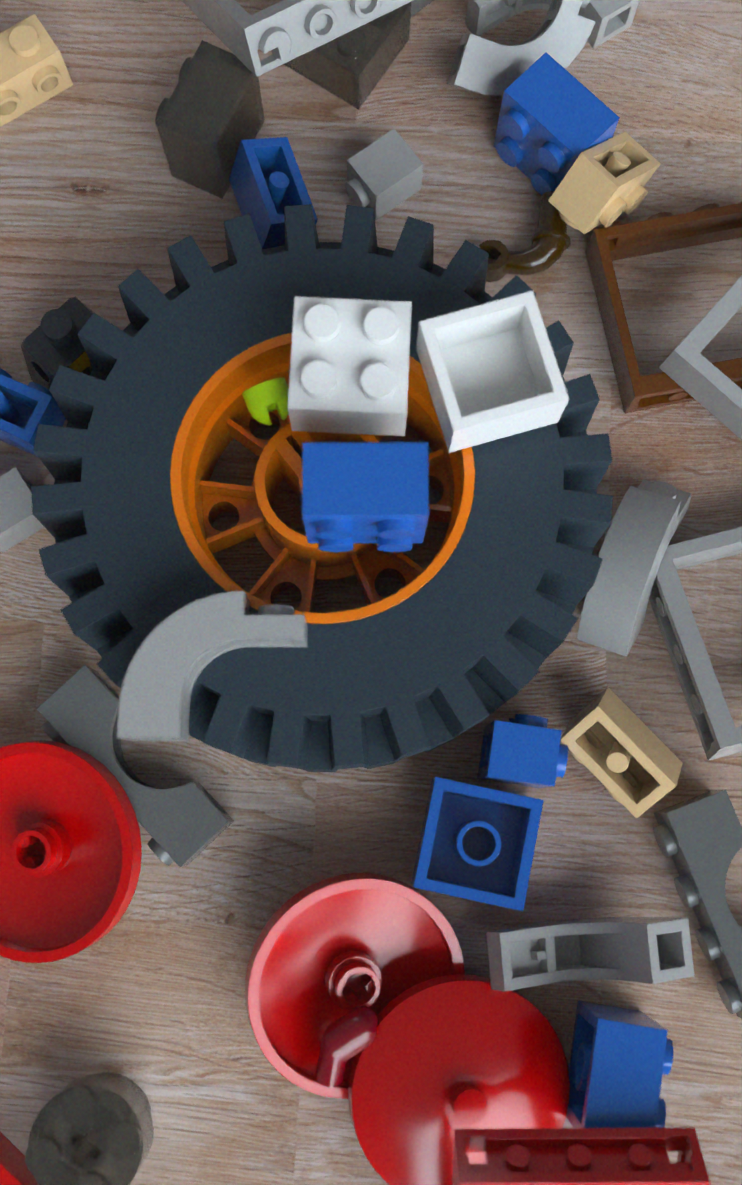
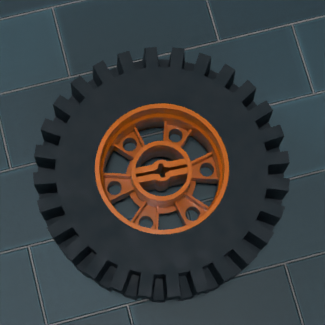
M311 204L284 206L285 245L261 249L250 213L223 221L228 260L210 267L191 235L168 247V255L176 286L163 294L137 269L118 286L130 321L128 326L122 331L93 313L78 333L79 339L93 367L91 374L87 375L61 365L56 372L49 391L68 422L66 427L38 424L34 452L53 476L54 484L31 486L32 514L55 538L56 543L38 549L46 577L66 593L71 600V604L62 608L61 612L74 635L97 650L102 659L96 665L121 689L129 665L144 640L161 622L182 607L211 595L244 591L250 601V615H259V607L273 605L278 593L288 589L294 590L302 596L299 607L294 610V615H305L308 624L307 647H245L227 651L214 658L198 675L191 691L189 735L206 745L251 762L275 768L276 766L297 768L307 772H336L339 769L359 767L372 769L394 764L400 759L423 751L427 753L450 742L461 733L486 719L515 696L540 672L538 668L564 642L578 618L573 615L577 604L595 584L603 558L592 555L593 548L611 523L613 496L597 494V487L612 462L609 433L587 435L586 431L600 400L591 374L565 381L563 375L574 342L558 320L545 329L569 398L559 421L449 453L416 350L419 322L533 290L516 275L493 297L486 293L485 284L489 253L467 240L464 241L446 269L434 264V225L410 216L407 217L395 250L377 247L374 208L346 206L341 242H319ZM294 297L412 302L406 423L428 442V446L433 451V453L428 454V486L435 488L440 493L441 500L435 504H428V521L449 523L446 536L439 551L425 570L402 552L378 550L377 543H354V549L346 552L319 550L318 543H308L307 536L287 527L273 511L275 494L283 479L302 502L303 443H380L379 441L384 436L292 431L289 415L282 421L277 409L268 412L271 423L278 426L279 431L270 439H259L253 435L256 428L262 423H259L251 416L242 393L257 384L275 378H285L289 388ZM233 439L259 457L252 486L209 481L221 454ZM234 512L239 515V521L235 527L223 532L213 528L216 517L221 513ZM257 537L265 552L274 561L248 593L226 574L217 563L213 554ZM356 575L368 603L367 606L343 612L312 613L317 580H340ZM391 576L400 580L404 588L387 598L381 597L375 590V584L383 577Z

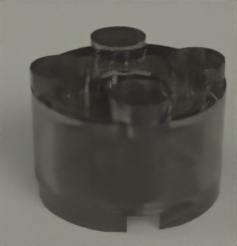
M115 1072L90 1074L68 1083L41 1109L30 1131L28 1148L25 1153V1163L38 1185H129L147 1158L153 1143L154 1128L150 1112L151 1107L147 1096L135 1082ZM91 1129L99 1134L96 1145L87 1140L88 1132Z

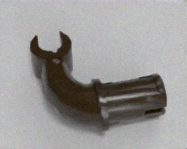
M554 191L545 192L541 197L538 230L532 236V245L521 251H508L506 246L497 240H487L479 245L480 249L489 253L488 258L496 260V262L487 265V282H496L506 274L533 275L545 271L562 256L564 250L569 248L571 239L567 235V224L560 217L559 211L548 201Z

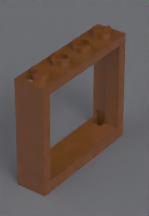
M742 202L722 207L719 204L711 203L700 206L693 212L673 215L670 212H661L650 216L644 221L625 224L624 221H614L611 227L594 229L585 254L624 414L695 401V399L665 372L640 376L612 261L742 238ZM742 357L712 363L742 389Z

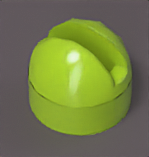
M275 378L262 382L242 393L248 411L259 423L272 425L268 412L276 409L282 421L289 415V388L285 378Z

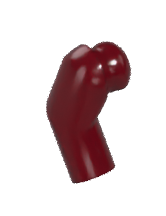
M357 1006L349 1014L335 1020L326 1028L322 1037L315 1075L320 1084L326 1087L340 1085L343 1081L346 1061L369 1047L377 1035L378 1018L371 1008Z

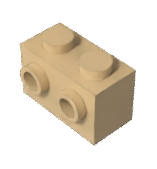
M35 14L0 33V127L73 86L60 50Z
M623 132L581 152L548 201L559 211L560 217L567 225L579 229L583 234L601 224L608 227L623 211L629 215L648 194L644 186L661 163L627 132Z
M609 687L570 720L561 736L560 741L568 745L571 755L579 763L585 765L605 786L608 793L617 802L623 804L636 819L677 786L683 763Z

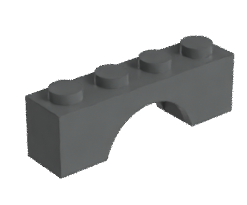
M84 665L37 708L47 720L42 725L43 730L54 742L69 744L93 756L116 777L131 801L137 821L152 836L147 842L148 846L163 863L169 866L175 862L179 867L189 865L234 820L198 782H189L170 789H159L144 783L130 770L123 756L121 738H117L120 696L96 670Z
M711 790L654 812L658 825L653 827V832L664 856H671L679 874L678 877L674 878V884L682 903L687 909L693 908L701 927L695 930L698 944L707 960H714L722 978L721 981L717 982V989L722 1002L730 1014L736 1013L742 1019V928L736 922L729 909L725 891V881L729 865L736 853L742 848V826L727 791Z

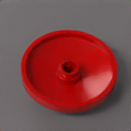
M28 741L0 747V956L26 963H46L65 959L102 939L113 929L126 912L134 896L141 870L142 846L139 824L131 801L122 785L93 756L71 745L54 741Z
M348 873L329 877L311 884L287 900L273 914L259 934L252 949L245 977V1004L256 1041L270 1064L292 1084L316 1095L349 1099V1076L354 1056L346 1061L343 1081L340 1085L326 1087L320 1084L315 1076L322 1037L326 1028L335 1020L349 1014L357 1006H367L377 1015L391 1000L416 984L441 976L465 974L462 951L458 939L445 916L426 896L405 882L381 874Z
M465 974L446 975L426 980L403 991L377 1014V1035L369 1047L356 1054L352 1061L348 1087L352 1124L366 1158L374 1170L389 1185H452L454 1129L563 1128L566 1120L570 1093L567 1060L556 1032L543 1014L516 990H492L491 980L487 977ZM466 1152V1155H469V1163H485L484 1152Z

